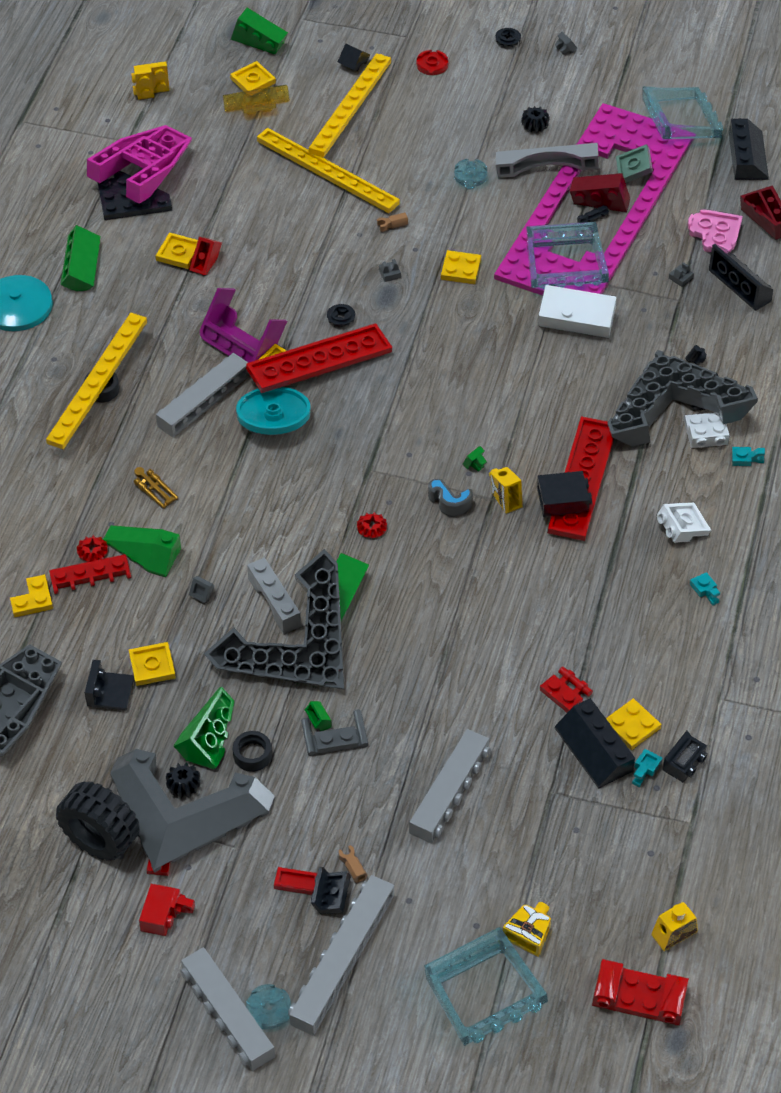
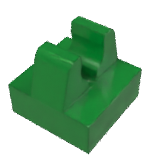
M481 446L477 447L467 455L462 465L467 470L473 467L479 472L484 468L483 465L487 463L482 456L485 450Z

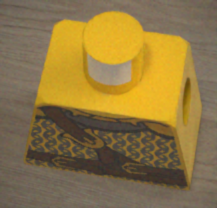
M681 902L658 917L651 935L662 950L666 951L698 932L697 918L684 902Z

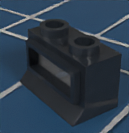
M686 730L665 756L663 771L684 783L688 777L691 778L697 769L696 766L706 760L708 756L706 752L707 745L692 737Z

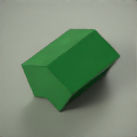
M310 701L304 710L315 729L324 731L332 728L331 719L321 702Z

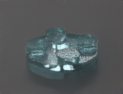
M469 159L461 160L455 165L454 179L467 189H474L475 186L483 184L488 179L487 166L477 159H474V161H469Z
M265 984L251 992V996L246 1002V1008L261 1029L278 1027L289 1019L288 1011L291 1002L288 993L284 989L276 988L272 984ZM269 1002L270 1005L275 1006L271 1010L264 1009L265 1003Z

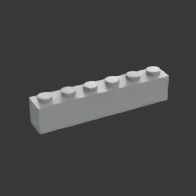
M235 353L224 358L220 364L212 368L180 396L174 398L171 403L158 411L156 414L157 427L171 437H175L250 376L246 370V363L248 362Z
M469 729L465 731L410 820V834L431 844L435 837L441 835L444 822L450 820L453 813L452 809L455 805H459L464 789L468 790L472 782V776L479 772L481 761L483 758L486 759L490 753L491 748L489 747L488 737Z
M203 947L182 959V969L180 971L185 981L190 980L193 985L192 990L197 998L201 997L203 999V1005L209 1015L213 1014L219 1030L226 1032L228 1043L233 1049L237 1048L243 1065H248L254 1071L275 1058L274 1046L206 949Z

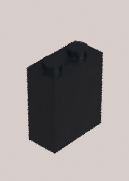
M583 471L537 475V492L543 517L586 513L589 511V504H592V495L587 491L589 484L588 479L584 478Z

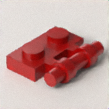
M561 667L558 673L563 677L559 679L556 675H552L540 685V691L567 713L573 706L583 702V698L580 696L582 693L589 697L593 690L588 687L585 681H580L573 671ZM570 682L576 688L571 689L567 684Z

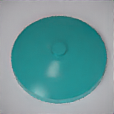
M13 275L0 279V330H27L39 325L48 317L53 302L50 289L44 282L26 275Z
M280 387L261 393L259 389H255L245 394L237 403L236 414L239 423L246 429L260 434L277 435L292 432L302 427L310 418L311 408L310 402L304 394L291 388Z

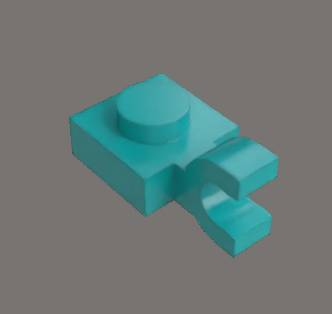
M732 447V466H751V462L764 463L765 448H757L751 451V447Z
M707 572L690 579V586L699 597L706 596L712 606L719 603L717 596L720 595V592L717 589V584Z
M644 749L635 762L634 768L637 770L634 773L635 778L632 784L640 787L646 774L653 776L661 765L663 757Z

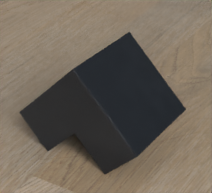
M345 43L337 62L358 72L362 62L367 64L370 54Z

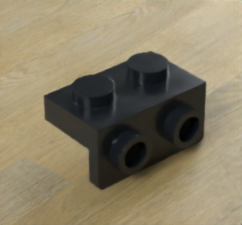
M319 867L315 877L314 891L311 895V904L320 915L343 913L351 878L348 871L328 873L324 867Z

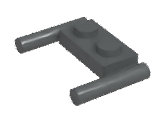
M361 710L353 711L357 729H355V726L314 732L313 736L309 718L301 719L308 755L313 756L317 753L367 747L369 744Z

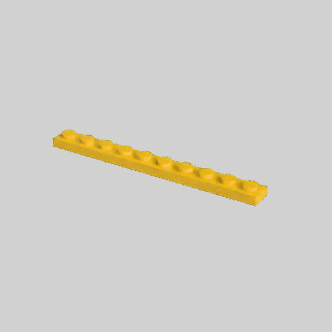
M375 54L309 146V153L325 157L390 65L391 57Z
M266 128L257 136V142L387 213L393 211L400 204V199L325 158L309 153L308 149L269 128Z
M130 312L46 438L48 445L64 450L147 324V317Z

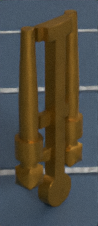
M137 467L134 470L137 476L134 479V484L139 486L138 488L142 492H145L163 509L173 501L178 500L179 497L157 474H154L152 469L147 470V475L142 467ZM158 485H160L166 492H168L171 495V497H169L164 491H162L158 487ZM154 489L160 496H162L166 500L164 504L156 497V495L151 490Z

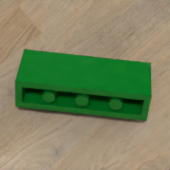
M75 225L67 238L61 286L74 291H86L94 286L101 236Z
M340 553L336 562L338 563L340 618L342 621L369 564Z

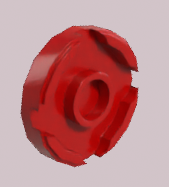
M432 50L423 51L417 56L416 60L417 69L426 75H439L445 72L449 65L447 55L439 50H436V52H432Z

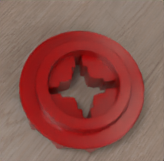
M366 512L357 521V530L364 537L377 538L386 532L387 521L383 518L382 514L377 515L375 512L368 514ZM374 521V525L370 529L369 524Z
M94 535L91 538L85 536L84 540H79V545L77 546L78 556L87 562L100 560L108 552L107 542L102 537L97 538ZM91 545H95L92 552H90L89 548Z

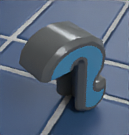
M432 479L428 484V497L430 501L435 502V500H439V509L444 514L458 516L471 509L473 504L472 489L454 496L442 479Z

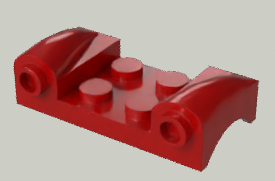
M602 959L592 1006L680 1026L689 978L667 974L665 978L623 968V963Z

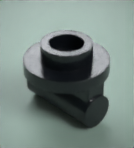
M694 345L685 359L688 362L699 365L705 361L707 354L704 348Z

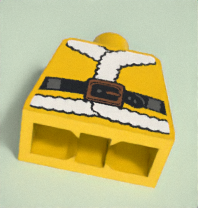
M508 467L499 470L497 468L492 469L489 473L491 491L504 512L507 514L522 508L521 479Z
M538 902L535 908L523 905L503 926L502 938L539 957L551 925V918L546 915L549 911V906L543 902Z

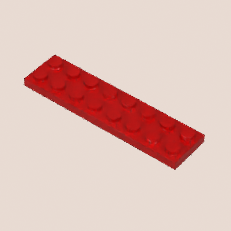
M375 323L246 363V370L260 392L264 393L391 353L393 347Z
M581 416L564 472L583 471L584 478L588 479L589 489L587 491L592 495V504H589V511L586 513L551 516L547 533L585 541L614 440L607 421Z

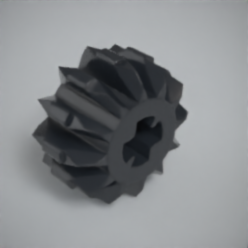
M535 106L533 108L528 107L527 110L523 111L521 123L524 126V130H529V132L535 131L536 133L538 131L543 132L549 125L550 116L547 113V109H542V107L536 108Z
M187 762L184 766L177 763V768L170 767V773H166V787L172 795L178 793L179 798H181L183 794H186L189 798L190 792L196 793L197 788L201 785L200 772L196 771L194 765L189 767Z

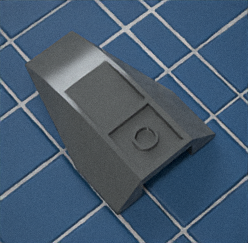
M30 644L0 664V757L4 756L29 728L62 665V662Z

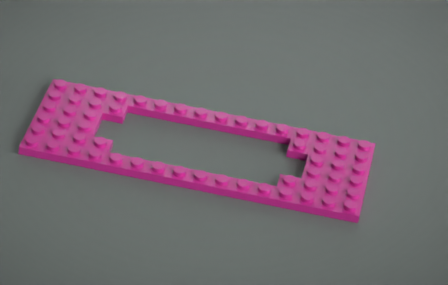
M602 103L576 145L598 143L599 156L608 159L613 149L628 152L647 144L650 148L653 170L652 175L604 255L601 256L586 251L581 261L578 262L550 252L554 246V240L541 236L570 190L573 177H578L581 172L580 169L563 165L496 270L494 279L542 296L544 295L546 285L602 294L695 138V132Z

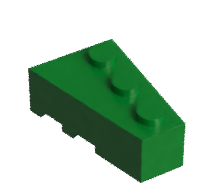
M247 7L238 17L230 40L276 54L284 44L288 32Z

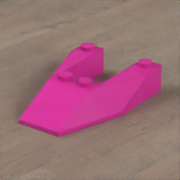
M167 125L121 138L87 159V177L101 183L131 163L143 168L128 178L126 182V197L140 204L154 193L191 143L192 138Z

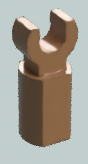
M404 212L389 216L388 218H378L377 226L380 225V232H384L388 228L393 229L408 225V217Z
M350 845L348 846L350 854L345 855L342 850H339V859L345 862V866L355 883H359L367 878V873L359 859L355 856L354 848Z

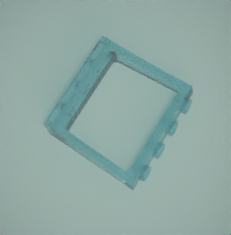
M642 87L643 102L663 139L722 138V122H717V113L712 112L711 102H707L706 93H702L699 87ZM696 99L710 126L671 124L668 122L658 102Z
M596 222L527 226L526 244L531 288L540 287L545 289L546 285L563 288L566 285H599L609 282V272ZM574 244L593 245L599 270L548 274L536 273L534 247Z
M501 927L424 965L426 980L464 1046L473 1041L474 1043L481 1042L486 1034L492 1031L494 1033L500 1032L505 1024L511 1021L513 1023L519 1022L524 1014L530 1011L535 1013L541 1009L543 1004L548 1002L547 993L519 956ZM497 954H504L533 994L470 1027H465L441 983Z

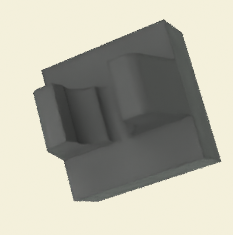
M563 32L558 35L559 39L555 46L558 50L560 49L562 54H566L569 51L574 52L577 49L572 40Z
M392 259V262L389 263L384 261L379 265V272L384 282L401 278V272L395 259Z
M684 262L669 273V279L681 287L694 277V273L690 271V267Z
M196 576L193 578L189 595L206 603L209 601L215 585Z

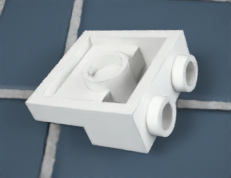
M719 413L684 416L691 448L728 445L729 431L727 424L722 423Z
M695 503L663 504L657 514L658 522L664 525L667 537L672 538L674 543L690 542L693 536H708L711 532L710 527Z

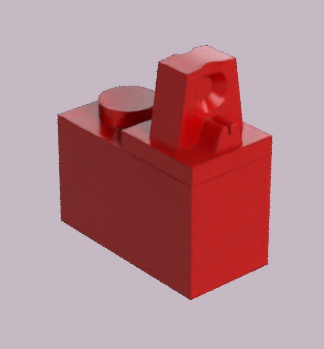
M151 883L139 918L140 931L166 936L167 930L172 928L177 914H181V912L193 914L195 901L186 898L185 895L180 893V889Z

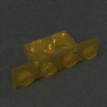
M287 85L223 95L224 110L226 112L242 109L243 113L248 115L255 114L256 111L261 110L263 112L272 111L273 108H276V103L288 102L290 100Z

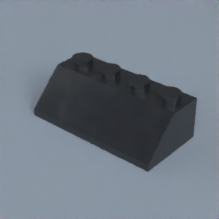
M731 119L729 141L734 180H768L769 175L762 130L749 119Z
M717 244L712 245L709 271L755 311L772 301L774 289L769 284L765 283L726 248Z
M591 698L573 706L555 725V730L598 789L634 771V755Z

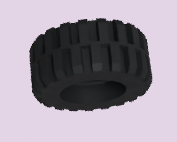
M84 781L75 784L56 808V820H58L59 827L63 829L62 832L70 838L72 843L78 845V848L101 860L111 861L119 859L139 834V821L134 811L130 809V806L119 795L114 794L112 790L104 788L98 783L94 784L90 781Z

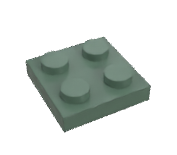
M647 144L616 156L618 173H623L625 183L653 172L650 148Z

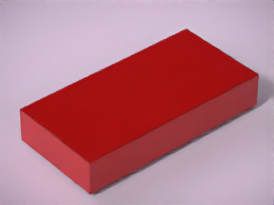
M278 867L274 889L312 895L317 873Z

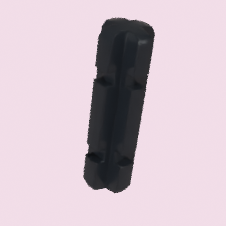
M601 206L598 209L596 208L584 215L578 216V224L584 225L588 221L592 222L601 218V216L608 215V207Z

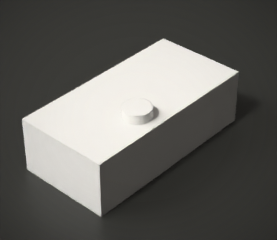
M546 285L539 312V326L609 338L616 309V297Z

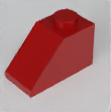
M199 236L189 270L207 275L218 259L222 242Z

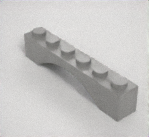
M598 143L496 152L497 178L514 177L523 171L544 165H566L582 171L599 169Z

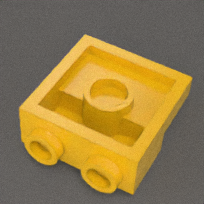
M166 61L133 66L134 73H131L132 82L135 83L133 93L134 96L137 95L138 100L154 98V93L170 91Z

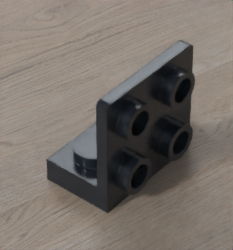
M92 660L84 692L87 706L127 710L134 676L105 672V669H102L101 660Z

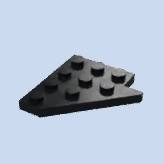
M122 171L113 175L114 178L106 179L101 183L97 182L104 220L172 211L170 195L158 188L140 204L127 198L126 182L131 175Z

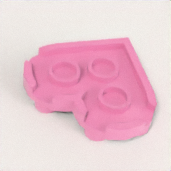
M700 210V213L691 214L688 219L689 235L702 239L705 252H711L713 244L724 247L731 252L736 246L743 216L711 210Z

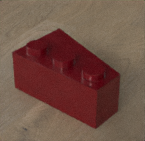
M623 173L573 177L569 191L573 203L576 205L595 208L607 206L608 210L626 213L631 199Z
M773 185L741 195V210L775 240L780 239L781 200Z

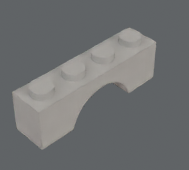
M265 557L248 564V579L256 592H262L267 599L274 620L282 633L286 634L301 627L300 611Z

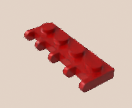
M126 554L49 570L54 594H58V589L71 586L73 591L76 590L75 585L90 582L92 587L95 586L94 581L109 578L110 583L114 582L113 577L126 575L127 579L131 578Z

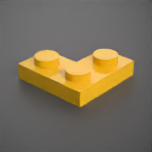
M45 575L26 578L29 594L10 598L14 618L53 609Z

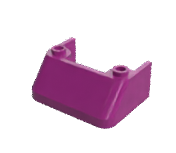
M217 288L200 328L201 338L228 356L235 353L248 363L258 360L274 344H278L288 321L269 319L259 341L235 326L237 312L229 305L236 290L234 288Z

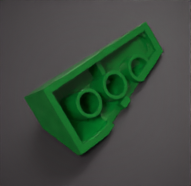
M111 525L103 538L108 546L119 553L126 554L132 562H137L143 566L145 571L165 578L181 550L180 534L163 529Z
M223 687L218 688L183 730L173 746L186 761L211 769H215L224 756V740L228 737L226 729L228 722L231 721L234 700Z

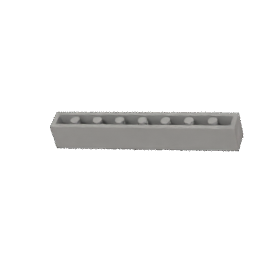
M373 875L370 876L368 881L363 882L359 897L353 899L349 914L343 916L339 931L333 933L328 950L322 952L318 967L312 969L308 984L303 985L299 992L298 1001L290 1006L288 1011L290 1025L313 1036L315 1035L394 897L393 884Z

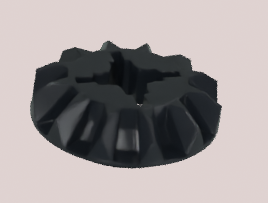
M502 28L496 32L495 38L500 46L513 47V45H518L521 41V34L513 28Z
M336 304L328 309L327 318L329 323H333L334 327L337 325L341 327L343 325L349 326L350 322H354L355 311L349 305Z

